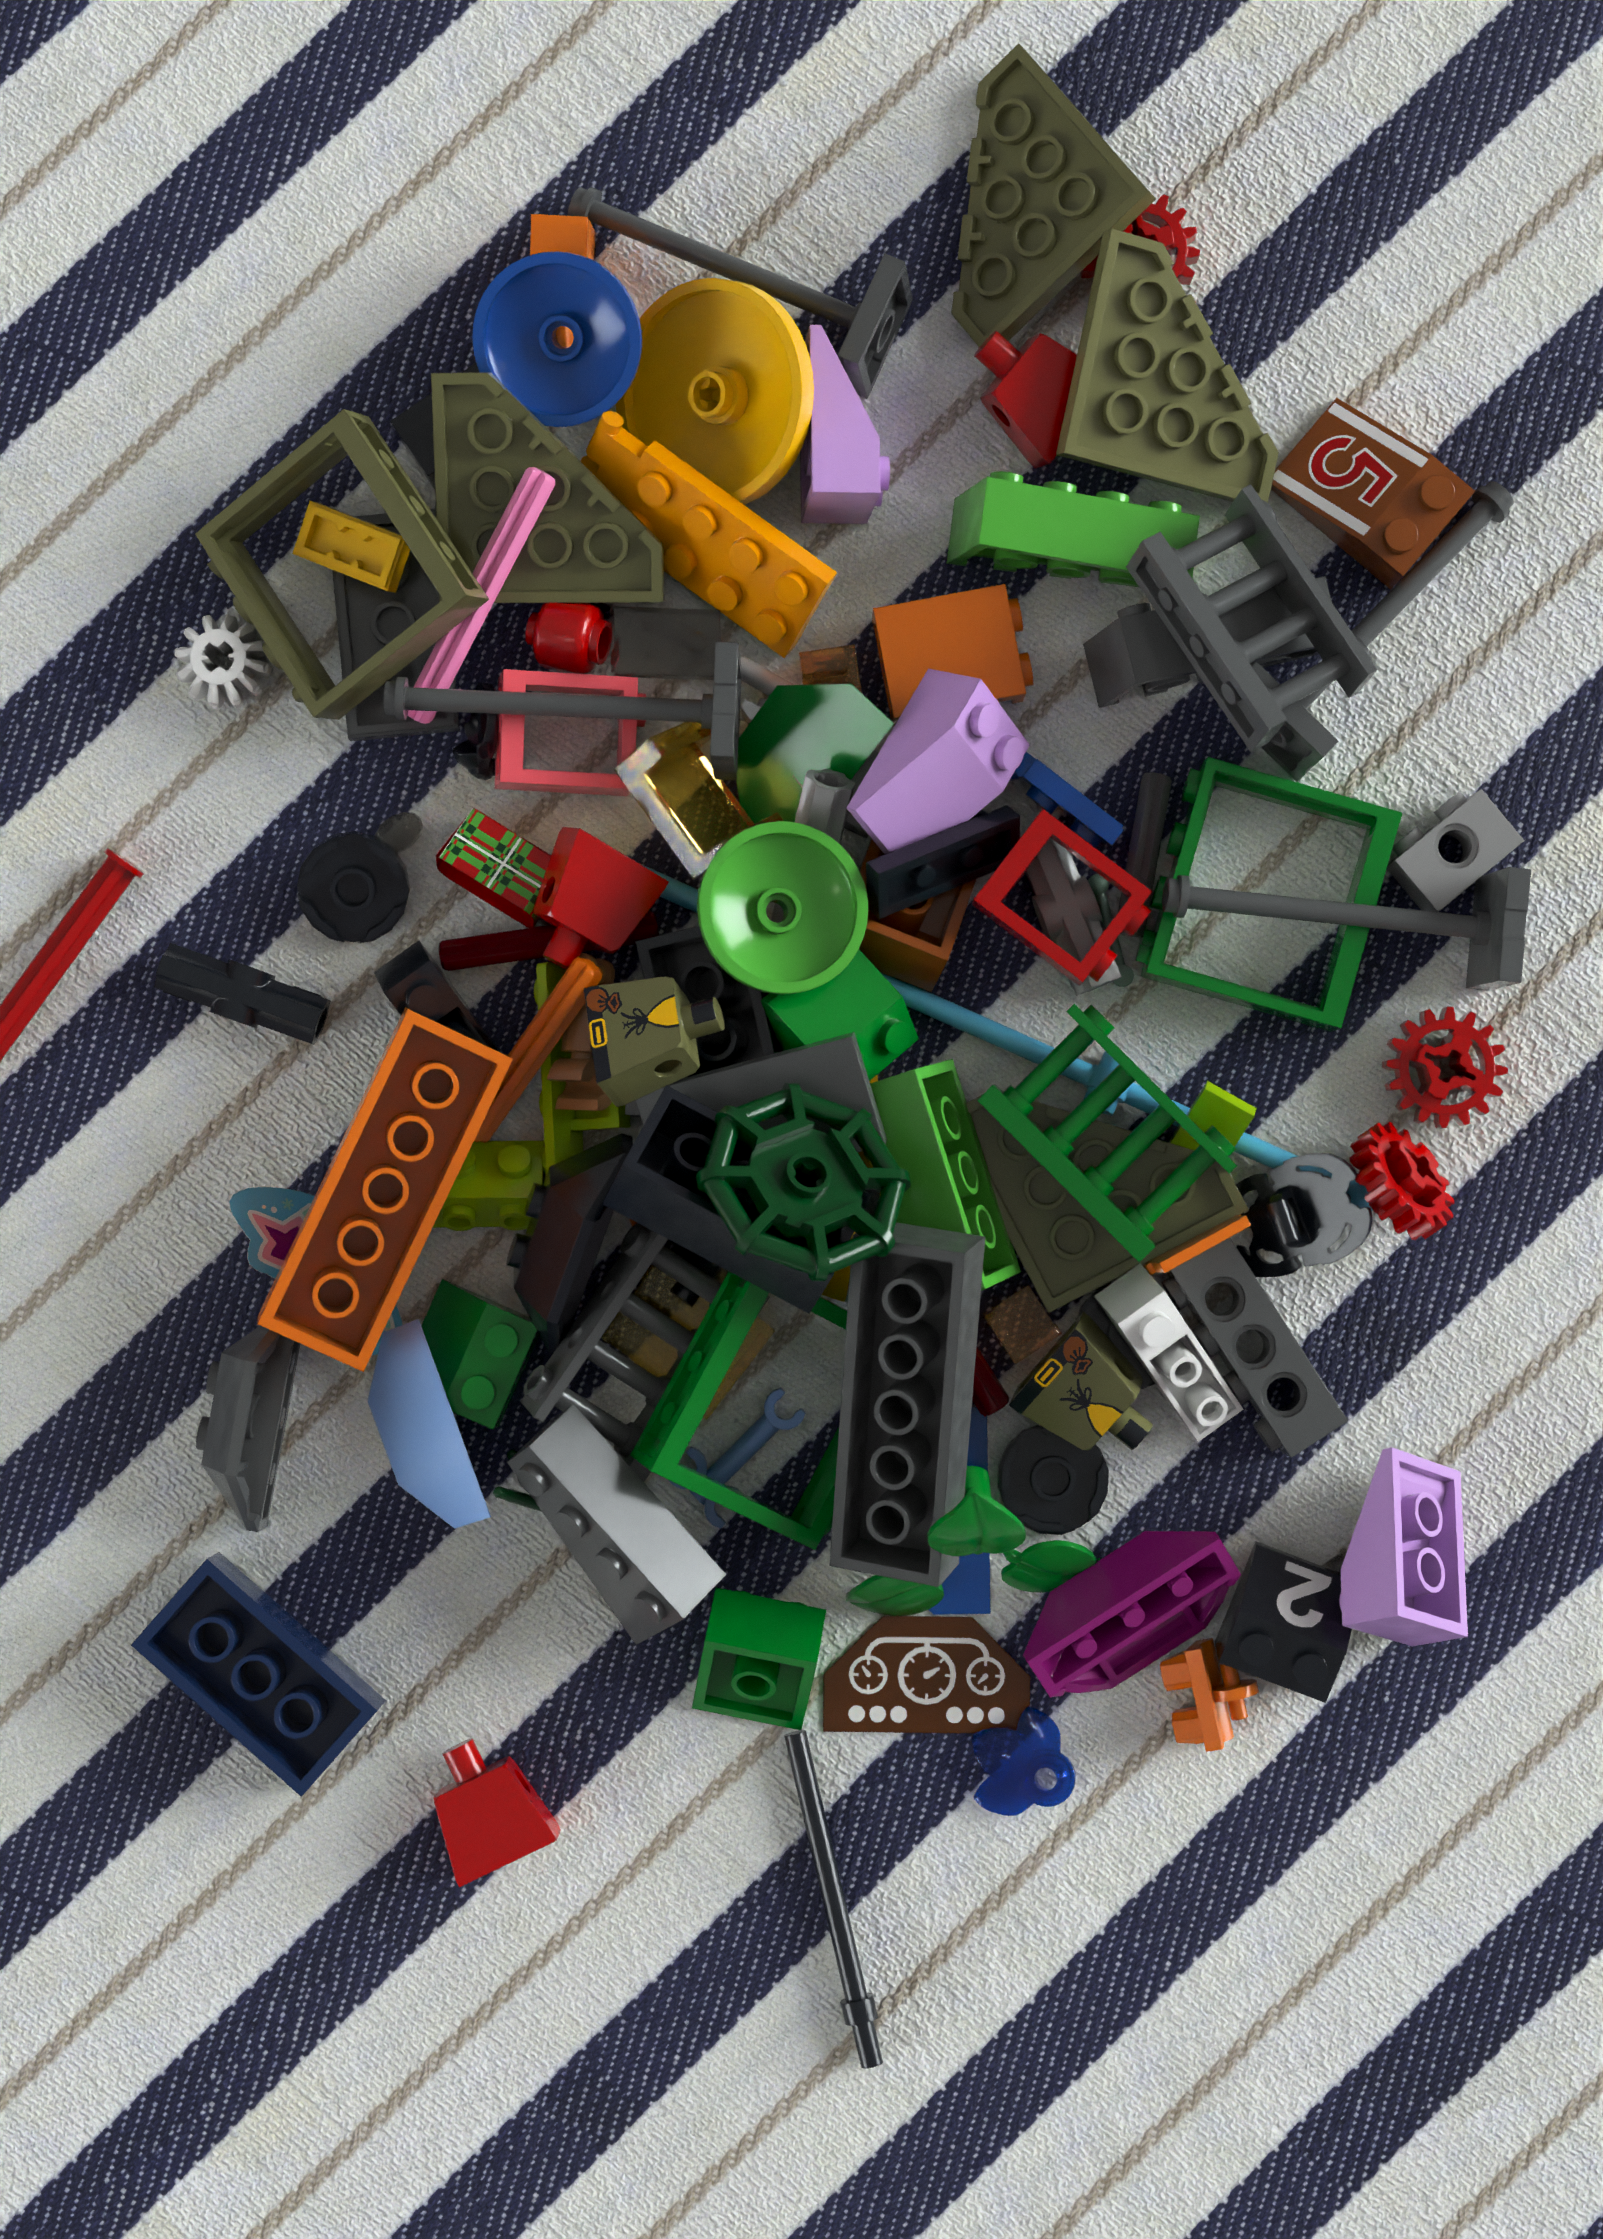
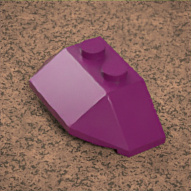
M1144 1531L1049 1593L1023 1656L1050 1698L1063 1696L1065 1692L1086 1693L1112 1689L1206 1629L1224 1602L1229 1586L1235 1585L1241 1573L1216 1532Z

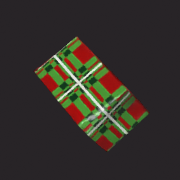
M473 807L436 854L437 869L454 883L528 928H534L540 918L533 913V908L551 855L526 839L517 836L513 831Z

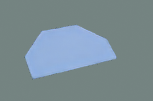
M419 1319L383 1332L368 1404L398 1485L454 1529L490 1518V1512Z

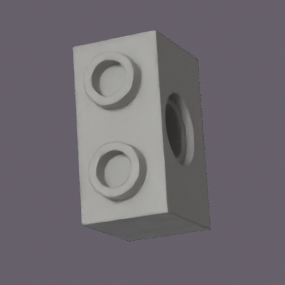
M1482 789L1468 798L1459 791L1434 812L1440 821L1425 834L1417 826L1393 845L1392 850L1396 853L1397 857L1388 863L1387 870L1423 911L1439 912L1525 841ZM1442 836H1452L1460 842L1463 854L1459 863L1447 862L1440 855L1438 844Z

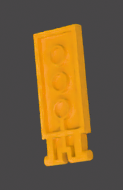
M611 410L603 412L586 448L587 455L581 458V462L664 544V571L781 657L785 658L797 644L837 572L660 443L653 441L647 446L622 427L624 421L620 414Z

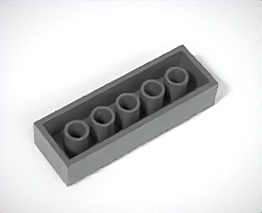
M896 1223L893 1232L895 1247L885 1257L875 1255L850 1267L829 1566L939 1587L959 1565L960 1556H949L932 1549L928 1544L927 1533L931 1526L955 1508L965 1495L985 1236ZM855 1233V1234L853 1235V1238H856V1237H858L859 1235H858L857 1233Z

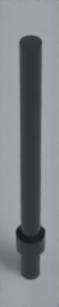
M806 1730L794 1731L785 1734L784 1738L845 1996L840 2001L845 2025L852 2026L861 2068H873L883 2063L873 2021L878 2018L873 1994L866 1991Z

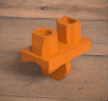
M1213 1638L1196 1640L1185 1651L1169 1656L1160 1662L1162 1680L1167 1691L1192 1687L1196 1706L1176 1709L1172 1713V1726L1176 1742L1204 1743L1206 1752L1222 1750L1224 1742L1233 1739L1234 1734L1231 1720L1247 1718L1248 1714L1244 1698L1259 1693L1257 1680H1240L1237 1669L1220 1664V1674Z

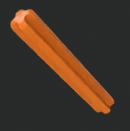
M577 957L573 960L508 1054L513 1060L478 1131L475 1142L486 1143L491 1139L585 1004L584 988L597 986L603 978L602 970L590 959Z

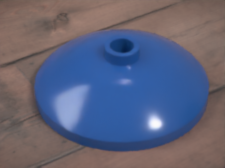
M561 251L542 252L524 257L512 263L501 271L489 284L481 297L475 313L472 339L474 356L479 372H491L544 426H574L601 416L603 412L610 410L618 403L636 376L642 353V330L634 302L626 288L609 270L582 255ZM560 326L568 327L573 333L574 340L570 347H563L556 340V332Z

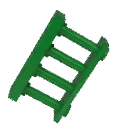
M1073 1004L1066 1012L1079 1025L1015 1088L1010 1084L1002 1091L996 1084H993L977 1101L1140 1262L1155 1248V1243L1148 1237L1155 1230L1152 1224L1216 1161L1230 1174L1237 1167L1229 1158L1236 1148L1213 1125L1203 1132L1107 1036L1115 1028L1092 1005L1082 1012ZM1096 1041L1119 1065L1056 1128L1050 1125L1043 1132L1027 1116L1034 1109L1031 1103ZM1136 1081L1159 1105L1096 1168L1090 1165L1083 1172L1068 1157L1075 1149L1071 1144ZM1176 1121L1199 1146L1136 1209L1130 1205L1123 1212L1108 1197L1115 1189L1111 1184Z

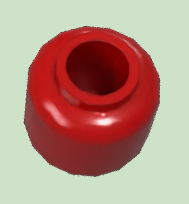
M550 602L544 603L539 613L533 612L530 615L526 625L525 638L527 644L532 645L534 657L540 666L567 673L588 674L597 664L602 665L609 655L612 643V625L609 621L605 620L604 614L598 605L593 603Z

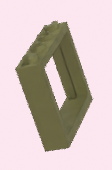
M346 409L339 412L195 533L211 559L207 564L215 575L226 581L235 595L232 599L235 609L244 620L255 626L265 641L262 644L265 655L274 666L285 672L294 686L292 689L293 698L296 702H303L315 718L341 719L489 600L369 416ZM348 455L443 600L335 686L243 542Z

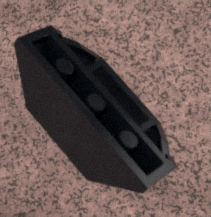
M621 1133L550 1166L543 1185L534 1183L529 1193L524 1215L531 1217L525 1235L515 1234L506 1265L514 1267V1290L549 1354L554 1353L572 1326L614 1212L613 1209L602 1203L633 1146L632 1136Z

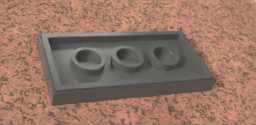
M430 509L436 518V509ZM387 513L354 516L400 534ZM411 550L396 593L385 591L332 570L342 680L439 603V592ZM436 643L388 681H396L397 677H407L409 687H414ZM456 677L454 678L449 689H457ZM385 683L346 714L347 735L350 741L461 731L459 712L437 711L433 721L427 724L419 723L407 716L406 720H397L395 715H385Z
M855 1032L685 1077L667 1085L719 1112L726 1105L736 1107L782 1090L785 1083H797L802 1091L856 1111H860L862 1108L866 1109L873 1115L870 1121L885 1144L887 1142ZM665 1087L636 1100L643 1125ZM779 1115L758 1123V1125L767 1130L787 1122V1118ZM806 1117V1119L816 1122L813 1129L826 1134L830 1128L837 1131L842 1130ZM856 1140L851 1142L857 1152L862 1151Z

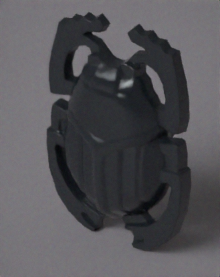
M1310 1153L1284 1161L1283 1165L1269 1171V1176L1274 1184H1269L1267 1173L1254 1174L1236 1184L1243 1198L1249 1191L1257 1190L1258 1197L1254 1204L1249 1207L1248 1212L1241 1214V1216H1247L1251 1224L1250 1228L1253 1238L1249 1246L1250 1254L1245 1246H1236L1255 1277H1279L1294 1273L1302 1267V1263L1297 1257L1302 1254L1305 1267L1320 1263L1326 1265L1336 1262L1350 1255L1361 1246L1371 1231V1208H1360L1358 1205L1351 1203V1196L1346 1193L1350 1187V1182L1354 1181L1357 1177V1172L1346 1160L1332 1153ZM1310 1165L1323 1168L1330 1172L1332 1176L1330 1178L1316 1171H1301L1299 1166ZM1349 1223L1352 1226L1349 1236L1339 1248L1332 1252L1330 1247L1342 1237ZM1263 1249L1280 1254L1283 1261L1279 1263L1267 1262L1261 1257L1258 1250Z

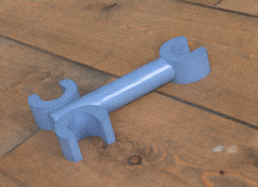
M781 1387L777 1388L767 1396L764 1403V1414L708 1470L705 1455L699 1449L691 1446L686 1453L695 1461L697 1472L725 1484L780 1429L790 1430L797 1427L803 1421L805 1411L800 1408L792 1417L786 1419L777 1416L774 1405L785 1394ZM668 1480L673 1486H675V1487H677V1488H680V1489H686V1488H684V1487H682V1486H680V1485H678V1484H676V1483H674V1482ZM726 1485V1486H728V1487H730V1488H732V1489H735V1490L741 1492L738 1488H735V1487L730 1486V1485ZM689 1490L701 1504H705L704 1512L707 1520L713 1526L721 1529L726 1522L716 1512V1502Z

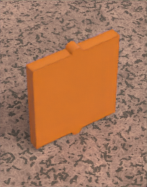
M1236 1215L1157 1256L1142 1266L1150 1275L1166 1273L1250 1227L1251 1224L1247 1216Z

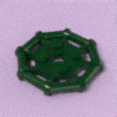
M785 1083L782 1090L736 1107L731 1105L724 1106L715 1115L717 1127L704 1168L697 1173L696 1179L698 1189L701 1192L707 1193L736 1241L734 1249L743 1256L751 1253L806 1273L811 1281H825L828 1274L875 1255L885 1257L895 1247L893 1232L904 1192L911 1187L909 1172L898 1166L870 1120L873 1115L864 1108L856 1111L802 1091L797 1083ZM779 1115L787 1118V1122L767 1130L758 1125V1123ZM806 1117L842 1130L837 1131L830 1128L826 1134L813 1129L816 1122L810 1121ZM737 1140L743 1141L752 1149L747 1166H729ZM856 1140L872 1168L866 1167L851 1143L852 1141ZM795 1169H800L804 1175L814 1174L818 1180L813 1187H806L795 1179ZM732 1188H745L761 1214L754 1223L750 1220ZM864 1190H877L880 1193L874 1217L861 1207L863 1201L861 1198ZM773 1225L778 1233L785 1237L793 1239L801 1236L806 1237L808 1249L765 1234V1232ZM845 1226L850 1227L859 1235L831 1248L827 1247L825 1234Z

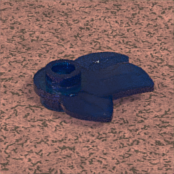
M1028 1706L1020 1716L1017 1730L992 1727L978 1731L972 1736L975 1756L983 1770L990 1775L974 1794V1800L982 1808L1004 1816H1015L1028 1809L1034 1803L1044 1807L1059 1805L1073 1792L1076 1783L1074 1766L1068 1757L1061 1753V1733L1057 1724L1044 1712ZM1041 1768H1049L1056 1774L1057 1782L1053 1788L1046 1789L1038 1783L1037 1773Z

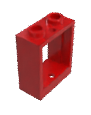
M1042 809L973 899L972 905L1080 986L1087 976L1096 982L1099 981L1118 956L1109 948L1119 934L1124 931L1132 937L1148 917L1152 909L1146 906L1144 902L1152 891L1046 810ZM1050 839H1053L1129 897L1081 962L1002 903Z

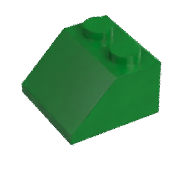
M859 949L848 966L827 983L812 990L796 994L769 993L760 1000L782 1051L855 1032L869 1081L919 1040L902 995Z
M442 1279L421 1325L452 1412L494 1430L502 1422L539 1338V1334L529 1316Z
M716 1587L692 1709L802 1730L819 1656L826 1609L807 1606L800 1602H786L752 1595L745 1591H732Z

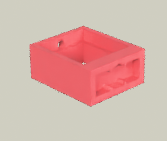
M503 669L498 678V691L526 692L527 690L646 697L645 693H638V677ZM499 714L494 789L628 796L635 789V782H643L645 751L644 749H636L637 727H644L646 720L618 719L617 774L523 769L525 715Z

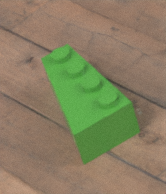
M997 471L990 473V477L987 476L954 499L946 564L966 566L967 559L972 556L994 558L993 570L1016 572L1017 568L1031 569L1036 568L1038 564L1047 565L1046 571L1050 573L1049 576L1067 579L1086 578L1090 576L1092 570L1099 571L1098 580L1101 583L1139 587L1126 566L1140 543L1150 536L1161 532L1171 547L1179 549L1197 539L1200 516L1181 512L1182 506L1174 502L1152 501L1149 502L1148 506L1129 503L1130 497L1120 492L1101 491L1097 492L1096 496L1076 493L1077 487L1070 483L1049 481L1043 483L1042 487L1023 483L1024 477L1020 474ZM1194 567L1187 570V572L1192 578Z

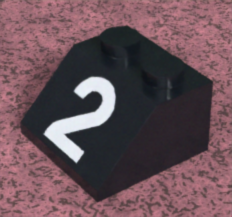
M1255 1541L1215 1640L1219 1663L1326 1703L1347 1653L1352 1631L1351 1628L1342 1626V1611L1339 1603L1341 1573Z

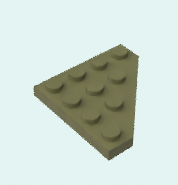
M1019 43L978 83L976 106L980 109L977 137L971 140L967 183L971 186L968 214L962 217L958 260L962 262L959 291L953 293L951 314L978 347L995 330L1008 341L1014 337L1098 256L1104 231L1111 228L1123 231L1156 200L1152 193Z
M1113 228L1104 231L1056 455L1230 502L1235 500L1242 488L1251 484L1261 500L1268 503L1279 452L1269 434H1263L1248 407L1251 401L1230 364H1224L1209 337L1213 332L1191 294L1186 295L1173 272L1171 265L1174 262L1166 247L1161 242Z
M491 372L431 373L436 519L472 573L525 470L529 467H536L555 479V486L494 603L663 602L665 600L664 544ZM439 594V602H440V601H442L443 599H442V597H441L440 594Z
M982 1095L966 1103L991 1176V1184L1008 1237L1048 1313L1124 1275L1139 1263L1143 1265L1230 1218L1249 1210L1232 1176L1216 1161L1152 1224L1155 1230L1148 1237L1155 1243V1248L1143 1260L1138 1262L977 1101ZM1033 1101L1031 1105L1034 1109L1027 1116L1044 1132L1050 1125L1056 1128L1071 1112ZM1095 1120L1071 1144L1075 1149L1068 1157L1083 1172L1090 1165L1096 1168L1132 1131ZM1157 1139L1111 1184L1115 1189L1108 1197L1123 1212L1130 1205L1136 1209L1194 1150Z

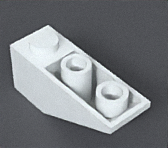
M1140 1263L1094 1296L1197 1442L1244 1410L1167 1293Z

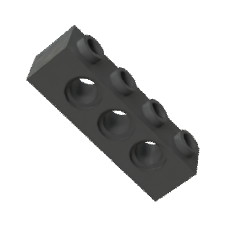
M1231 1238L1222 1241L1166 1272L1169 1278L1162 1282L1164 1289L1175 1301L1174 1303L1179 1310L1186 1306L1191 1310L1200 1324L1192 1329L1195 1337L1210 1358L1217 1353L1222 1358L1230 1371L1223 1376L1224 1381L1240 1405L1249 1400L1260 1417V1420L1253 1424L1254 1428L1271 1452L1280 1448L1283 1454L1292 1458L1348 1422V1419ZM1222 1282L1230 1288L1233 1302L1228 1311L1215 1315L1207 1308L1205 1296L1212 1285ZM1255 1330L1263 1340V1350L1257 1359L1245 1362L1237 1354L1236 1342L1245 1331ZM1285 1377L1293 1386V1398L1287 1406L1274 1409L1267 1400V1389L1275 1379Z

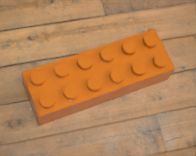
M405 1007L258 1314V1325L364 1372L513 1060L511 1057Z

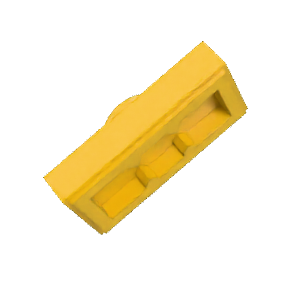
M309 501L292 554L385 591L396 593L410 548L398 533L321 503Z

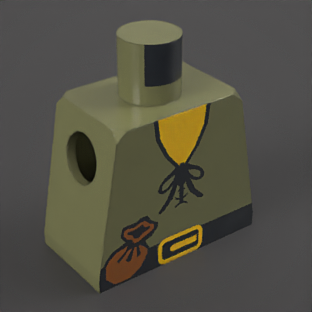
M665 976L584 988L596 1082L616 1107L626 1105L666 1085L696 1073L700 1066L696 1038L722 1031L725 1028L723 1014L715 997L690 1004L674 978Z
M1085 1312L1076 1319L1017 1386L1009 1403V1406L1018 1413L1086 1451H1089L1107 1431L1129 1449L1133 1450L1141 1443L1153 1426L1149 1420L1130 1406L1137 1398L1144 1381L1141 1374Z

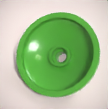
M776 821L755 825L740 832L716 852L701 879L697 898V915L704 942L713 958L726 973L740 983L758 991L771 994H796L812 990L827 983L848 966L860 948L865 935L868 921V898L858 867L848 852L838 842L811 826L795 822ZM773 902L781 906L783 910L781 922H773L767 917L766 907L769 903Z

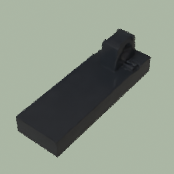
M1008 805L993 810L991 813L981 810L969 821L866 862L868 909L878 919H881L996 871L1020 839V815Z

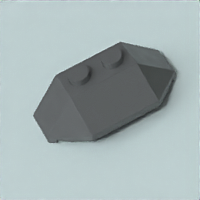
M262 1326L257 1327L221 1353L220 1362L213 1361L211 1363L206 1384V1393L214 1395L210 1417H202L196 1439V1449L204 1450L201 1465L246 1530L259 1532L268 1526L300 1343Z

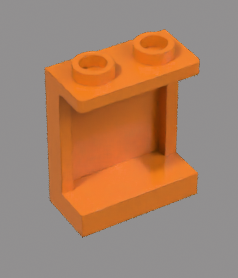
M1006 584L873 608L872 622L890 718L894 723L892 727L897 723L928 668L980 678L998 702L1011 700L1012 704L1023 702L1026 695L1025 687L1033 686V673L1028 652L1019 654L1015 632L1023 631L1019 601L1017 598L1008 599Z

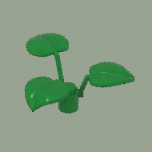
M967 1466L964 1498L955 1508L938 1519L927 1533L930 1547L945 1555L966 1556L973 1553L980 1555L983 1552L992 1554L1003 1553L1006 1560L1011 1563L1001 1570L1002 1580L1011 1587L1027 1592H1051L1100 1560V1558L1096 1559L1092 1551L1086 1547L1061 1540L1037 1543L1026 1548L1022 1553L1015 1550L1026 1538L1025 1527L1012 1512L992 1499L989 1473L986 1469L979 1466ZM874 1575L851 1589L846 1594V1601L859 1608L878 1614L908 1616L924 1612L937 1605L944 1597V1589L942 1585L935 1587Z

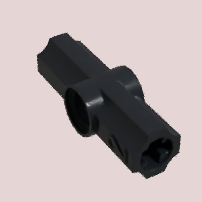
M173 943L169 944L166 952L162 955L156 971L154 988L163 990L164 993L210 1007L209 1012L256 1029L260 1025L315 1045L319 1035L322 1033L331 1002L319 994L275 980L276 976L230 959L226 963Z

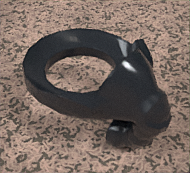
M479 682L475 689L496 691L492 684L486 682ZM471 713L470 721L464 724L468 739L454 747L452 752L456 761L468 769L471 775L477 779L488 780L495 776V758L493 756L498 741L499 714Z

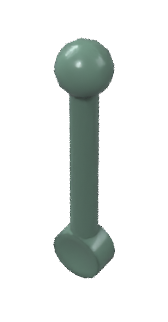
M1094 874L1088 879V882L1096 896L1105 930L1113 920L1106 895L1109 882L1099 874ZM1117 937L1110 946V949L1118 955L1115 958V962L1122 977L1113 981L1116 986L1125 987L1132 983L1134 972L1132 968L1125 965Z

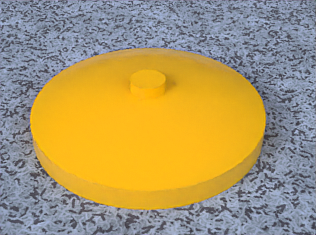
M703 278L680 284L659 297L640 317L642 353L639 367L631 386L616 404V412L623 418L624 423L622 427L647 446L653 441H657L739 502L746 505L769 492L781 481L796 461L803 447L811 421L814 399L813 372L809 353L801 332L792 317L781 304L763 290L743 282L719 278Z

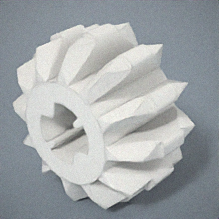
M225 614L220 628H218L215 620L210 615H206L202 618L204 633L199 635L190 627L184 631L186 638L193 643L192 647H179L175 649L174 655L179 660L189 663L176 672L177 678L183 683L193 682L188 694L196 701L208 694L209 706L219 710L224 704L227 694L232 705L240 708L244 705L241 690L247 688L256 696L262 692V688L253 680L254 675L268 676L271 673V667L267 663L257 660L265 656L262 649V644L265 641H253L256 637L257 629L250 623H246L238 629L237 618L233 614ZM221 653L229 657L233 661L231 668L226 671L218 667L213 662L217 654Z

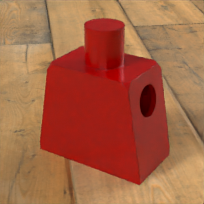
M995 330L974 354V357L996 376L980 397L981 402L1034 468L1048 465L1057 456L1056 452L1077 355L1042 333L1029 338L1018 350Z
M562 827L533 908V913L536 916L557 927L542 956L567 970L573 960L580 957L586 945L597 951L615 953L656 902L669 881L581 828Z
M473 1738L465 1740L442 1753L455 1782L438 1790L434 1796V1804L454 1877L459 1887L557 1841L561 1831L558 1822L510 1756L486 1766Z

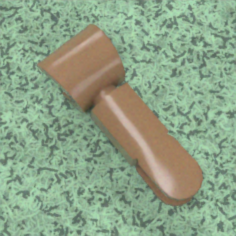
M586 953L580 955V958L590 959L602 970L603 978L598 985L614 983L615 969L609 961L600 958L595 959L592 955ZM585 1002L563 1034L561 1051L570 1053L571 1058H559L550 1068L547 1080L566 1082L563 1093L557 1098L555 1109L601 1111L608 1108L612 1102L596 1082Z

